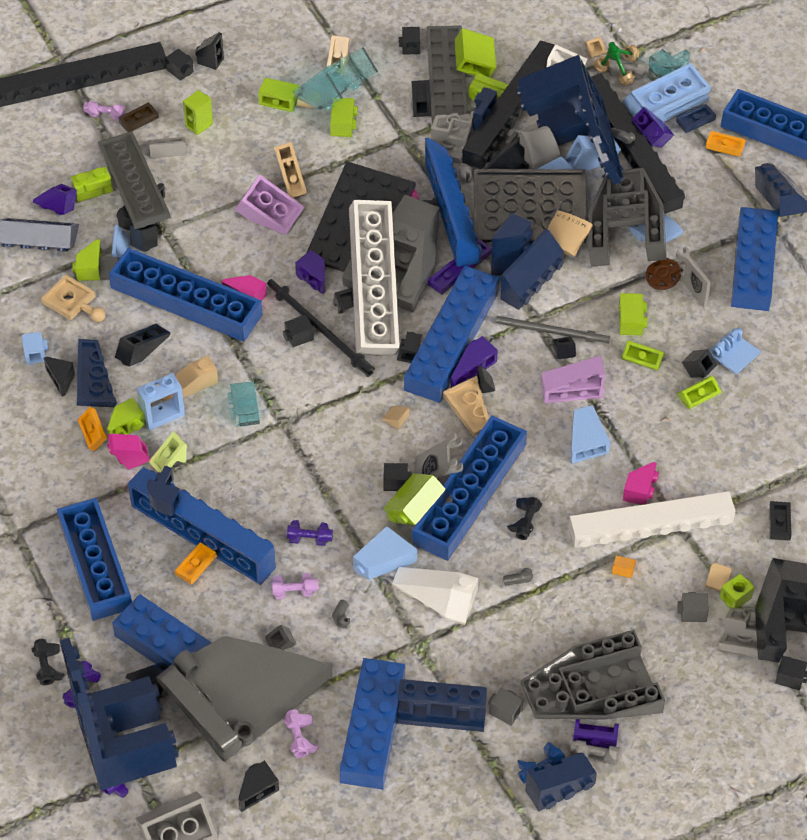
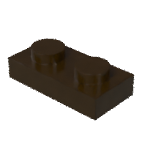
M148 102L118 117V120L127 132H131L159 118V114Z

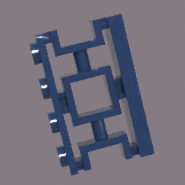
M401 679L398 692V724L484 732L487 688Z

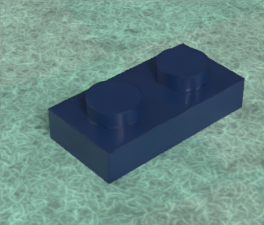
M707 104L676 117V123L685 133L716 120V114Z

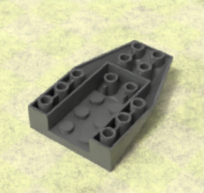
M635 630L573 646L521 680V685L535 719L605 720L663 713L665 698L658 682L652 683L641 658L642 646Z

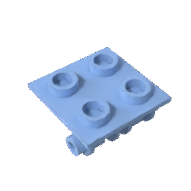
M740 328L731 330L709 350L715 360L736 375L761 354L760 350L742 338L743 331Z

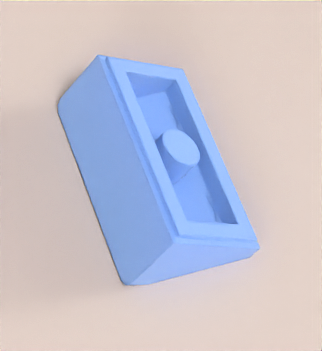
M115 225L112 257H119L120 259L127 248H130V236L121 227Z

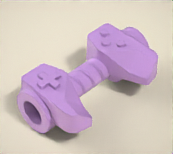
M89 101L84 103V112L94 118H98L99 112L110 113L113 120H118V117L125 114V106L118 104L113 105V107L101 106L97 102Z
M303 573L301 582L284 583L280 575L275 576L272 582L273 596H275V599H285L288 591L301 590L303 597L313 596V592L319 591L318 578L314 579L310 573Z
M298 710L286 712L284 723L287 728L292 729L294 742L290 748L296 758H303L309 753H315L319 746L310 743L302 737L300 728L312 724V716L309 714H299Z

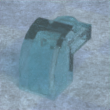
M662 49L649 57V70L658 78L689 64L690 52L685 49L672 57Z

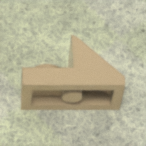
M332 35L327 71L345 72L350 58L348 55L350 38Z

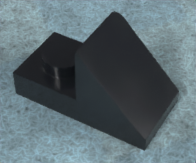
M430 80L411 81L413 117L431 116Z

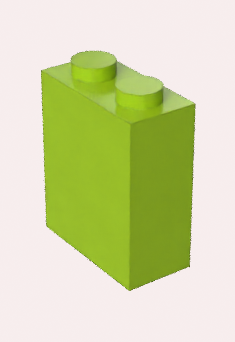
M462 28L455 38L456 70L474 76L479 73L491 77L496 69L494 38Z
M412 474L385 505L383 510L387 513V518L395 524L416 525L446 489L434 475Z

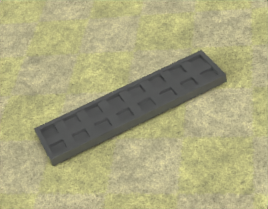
M462 25L427 26L432 124L437 115H450L452 113H458V115L468 114L465 72L456 70L455 38L462 29Z

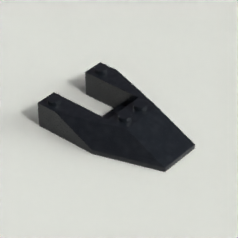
M772 558L755 605L758 660L779 663L787 649L786 630L807 633L806 563Z

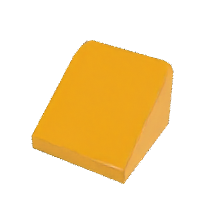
M616 555L612 574L632 578L636 560Z

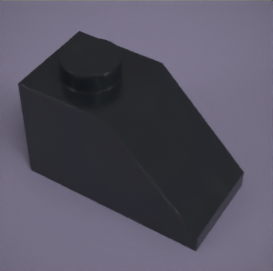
M218 32L205 39L196 48L197 64L217 70L224 60L222 33Z
M265 760L261 763L253 764L245 772L238 797L241 812L279 791V780Z

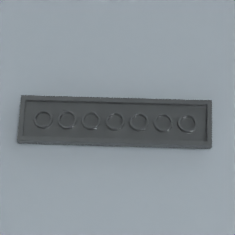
M133 131L99 141L100 151L134 229L143 228L171 218Z

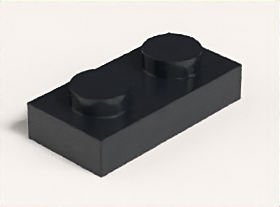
M770 501L769 525L771 540H791V502Z

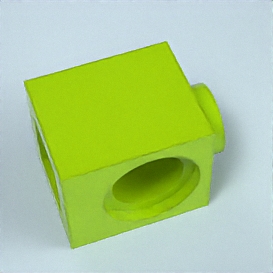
M738 574L721 587L719 598L729 608H739L752 599L754 586L749 579H745L741 574Z

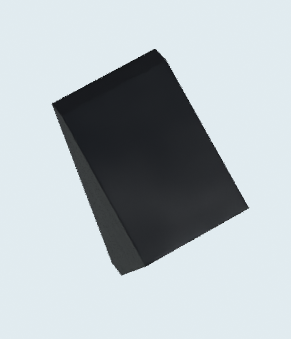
M44 357L45 369L60 395L62 397L65 396L75 375L73 362Z

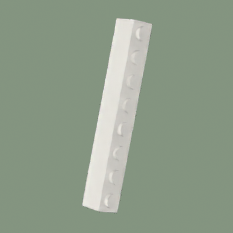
M722 492L570 516L569 530L574 548L588 547L594 544H608L620 540L627 541L639 537L647 538L658 534L666 535L671 532H686L690 529H705L710 526L728 525L734 522L736 511L730 493Z

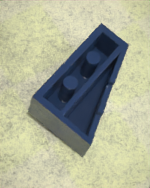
M584 753L561 759V764L552 766L550 763L544 764V769L534 771L533 768L527 770L525 791L538 812L543 809H551L557 802L563 799L569 800L577 792L589 790L594 786L597 772Z

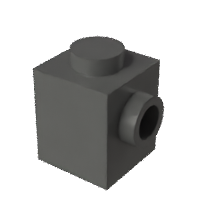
M682 593L681 601L677 602V613L681 614V622H707L709 613L708 593Z
M502 687L497 694H492L488 702L490 705L489 714L510 726L513 725L523 710V699L518 697L513 691L505 690Z

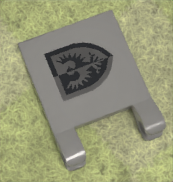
M687 247L683 248V253L677 250V259L686 263L685 268H680L681 278L679 281L685 284L703 308L707 307L710 280L691 259Z
M451 433L447 440L417 455L416 474L434 475L439 480L450 473L461 472L463 470V463L457 464L456 458L450 460L449 448L461 446L462 438L456 439L457 435Z

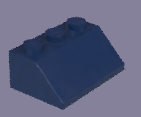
M511 213L493 236L492 275H502L532 244L530 243L533 231H531L532 222Z

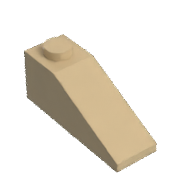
M292 142L274 147L288 195L292 198L306 195V187Z
M209 356L191 362L175 375L182 387L183 398L218 384L217 368ZM173 394L161 398L163 402L173 398Z

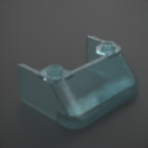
M362 47L327 66L292 92L297 99L318 110L323 109L327 111L334 106L333 103L343 98L341 96L342 93L350 88L352 90L357 89L362 85L361 81L377 73L378 70L365 48Z

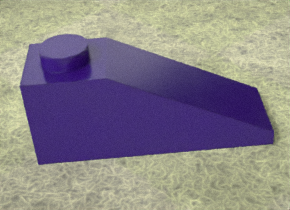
M483 336L471 341L451 376V388L477 376L478 366H482L486 370L497 362L498 350Z

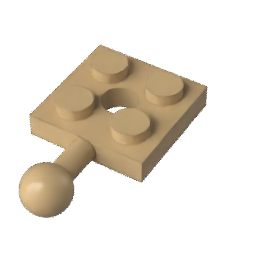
M67 275L41 298L42 304L69 320H72L82 310L90 314L91 319L97 323L102 322L106 316L102 308H93L88 305L96 297L95 291ZM66 296H73V298L69 300L64 299V297Z

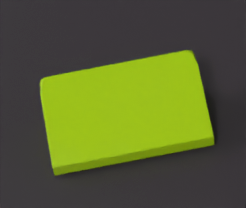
M627 340L621 359L658 371L665 352Z
M712 375L676 394L686 407L691 409L722 392Z

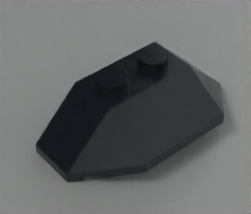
M520 136L500 151L489 162L488 166L483 169H529V164L524 161L525 147L520 144Z

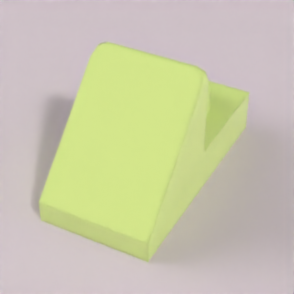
M172 432L150 459L149 463L158 473L162 472L164 466L172 467L176 461L185 463L187 444L176 432Z

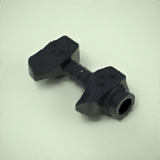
M536 497L518 498L516 500V507L526 511L524 518L507 527L510 532H516V537L520 540H527L534 529L531 523L533 515L542 507L541 501Z
M37 639L34 642V647L31 648L32 653H34V656L39 657L40 669L36 674V678L40 681L41 685H51L54 681H60L65 676L63 672H59L51 667L47 659L49 656L59 654L60 645L57 643H47L46 639Z

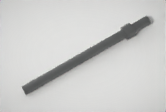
M502 316L496 317L497 324L586 339V342L592 343L597 341L609 344L610 336L596 334V331L588 330L585 332Z

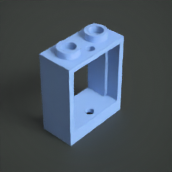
M173 373L137 388L139 407L144 413L148 430L185 416L182 387ZM173 394L172 399L153 407L150 406V403Z

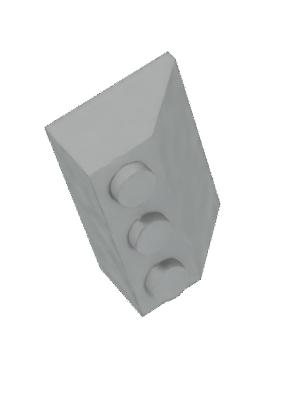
M197 791L135 818L144 840H213L218 838L205 801Z

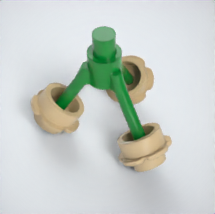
M610 42L606 57L600 56L594 61L595 69L598 72L606 73L610 67L609 58L616 60L622 72L618 76L619 84L628 86L634 82L635 75L631 71H625L620 60V53H622L626 61L632 63L639 57V50H637L635 45L627 46L623 50L616 46L614 42Z

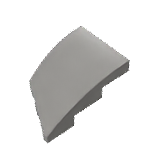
M474 111L464 115H458V113L437 115L432 124L431 139L447 148L448 155L452 156L454 163L461 164L462 149L470 137L475 118L473 117Z
M549 127L532 128L528 132L525 130L520 131V144L525 147L524 161L529 164V169H538L560 157L558 145Z
M755 607L730 608L725 618V630L719 642V650L758 657Z

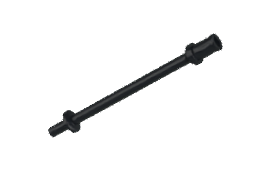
M273 279L268 280L267 285L276 292V299L278 301L284 299L299 314H306L310 323L351 359V365L354 368L357 367L366 377L374 373L375 367L365 360V356L362 353L352 351L289 295L290 290L288 286L281 287Z

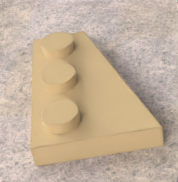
M475 376L443 391L444 399L473 437L478 436L489 420L486 406H484L482 393L479 389L478 379Z

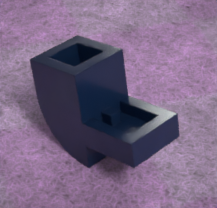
M164 466L162 472L157 474L155 481L148 480V496L150 504L155 510L173 516L181 501L180 488L171 486L174 481L173 468Z

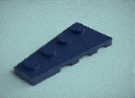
M78 339L77 406L115 407L117 405L116 398L113 395V388L109 382L107 368L104 365V358L98 340Z

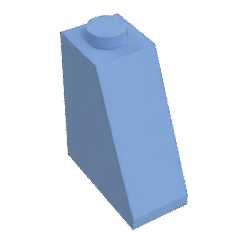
M578 135L564 159L573 169H586L588 171L601 167L598 161L599 154L595 149L594 143H591L589 136ZM614 139L617 154H619L621 149Z
M593 405L574 410L571 463L608 454L610 440Z
M386 526L353 556V568L358 575H363L370 580L397 570L399 567L414 564L417 561V549Z

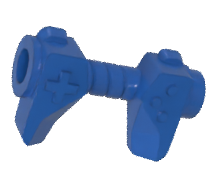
M547 742L544 746V752L547 756L545 760L538 764L535 761L525 762L517 760L518 766L521 769L518 772L521 781L526 784L528 769L533 768L534 771L544 769V764H561L560 760L565 758L562 750Z

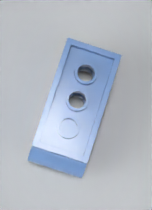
M689 63L631 91V94L623 100L626 110L633 117L643 107H646L659 119L666 122L709 101L707 93L710 92L711 87L695 67Z

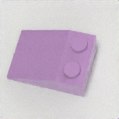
M259 174L234 210L252 222L286 235L304 209V206Z

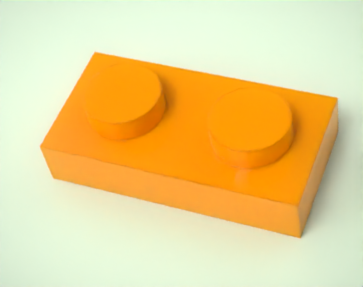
M711 131L705 148L741 157L746 139Z
M89 407L77 420L88 448L96 451L107 437L96 409Z
M200 542L175 570V575L192 585L217 557V552Z

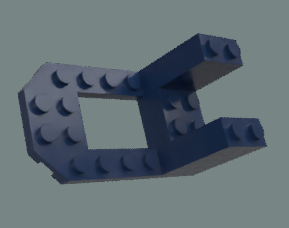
M579 54L517 79L519 84L517 92L520 98H522L520 101L522 110L527 111L530 117L538 115L539 120H536L538 128L543 126L549 127L558 146L576 139L578 135L584 136L588 134L591 143H594L595 149L599 154L598 161L601 168H604L607 179L611 178L614 185L624 180L603 97Z
M69 637L60 639L79 725L100 790L176 768V758L179 757L176 744L173 745L176 743L173 730L169 731L166 723L120 737L117 734L118 732L160 720L159 711L162 710L160 699L156 698L159 696L156 683L152 684L148 676L94 693H86V690L89 688L86 677H82L85 674L83 663L77 660L80 658L77 645H72Z

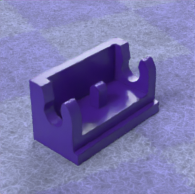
M575 719L573 740L586 741L587 745L608 749L609 746L616 747L619 724L615 723L613 728L581 724L580 719Z

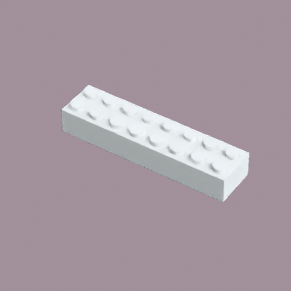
M354 200L349 207L356 353L394 355L399 349L392 204L391 201Z

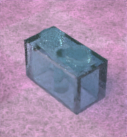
M254 381L230 384L231 392H227L229 404H233V408H230L231 420L235 419L236 427L260 424Z

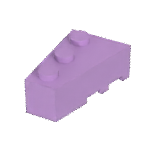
M602 356L542 372L541 389L544 403L603 398L605 371Z

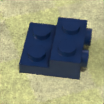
M484 87L480 93H477L474 100L476 108L473 112L475 120L472 129L474 132L496 103L497 91Z

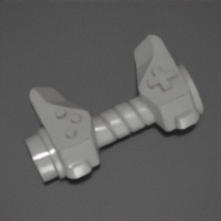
M616 60L610 61L609 72H611V76H619L621 74ZM638 60L636 65L622 64L625 71L633 72L635 78L642 79L643 76L649 73V64L642 60Z
M572 740L570 753L574 755L584 753L587 759L589 754L603 756V762L615 764L618 761L620 747L609 746L608 749L587 745L586 741Z

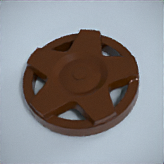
M669 258L667 260L655 261L646 269V280L649 286L656 290L672 288L681 278L679 264Z

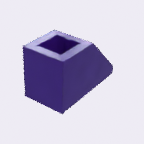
M643 107L631 119L652 146L662 148L674 136L667 125L646 107Z
M59 184L34 198L33 203L40 205L43 209L53 210L56 214L65 215L74 210L77 189Z
M310 250L295 262V273L300 280H304L314 290L324 294L326 292L325 259Z

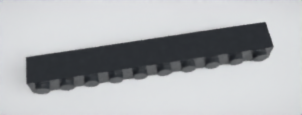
M539 41L462 149V163L483 169L486 163L490 162L493 153L498 151L502 140L506 139L509 130L514 128L516 120L521 118L523 114L520 105L522 98H520L517 92V87H519L517 79L546 68L548 57L555 44Z
M156 42L0 78V107L166 69V55L161 42Z
M602 73L591 76L603 97L610 127L627 133L633 132L636 136L635 141L631 144H625L619 139L614 138L631 168L645 169L663 203L664 214L683 208V201L685 199L683 190L679 189L675 178L671 177L666 165L660 161L658 153L654 152L650 142L631 120L633 116L629 115L624 103H621L618 99L616 91L612 90L609 81L604 78Z

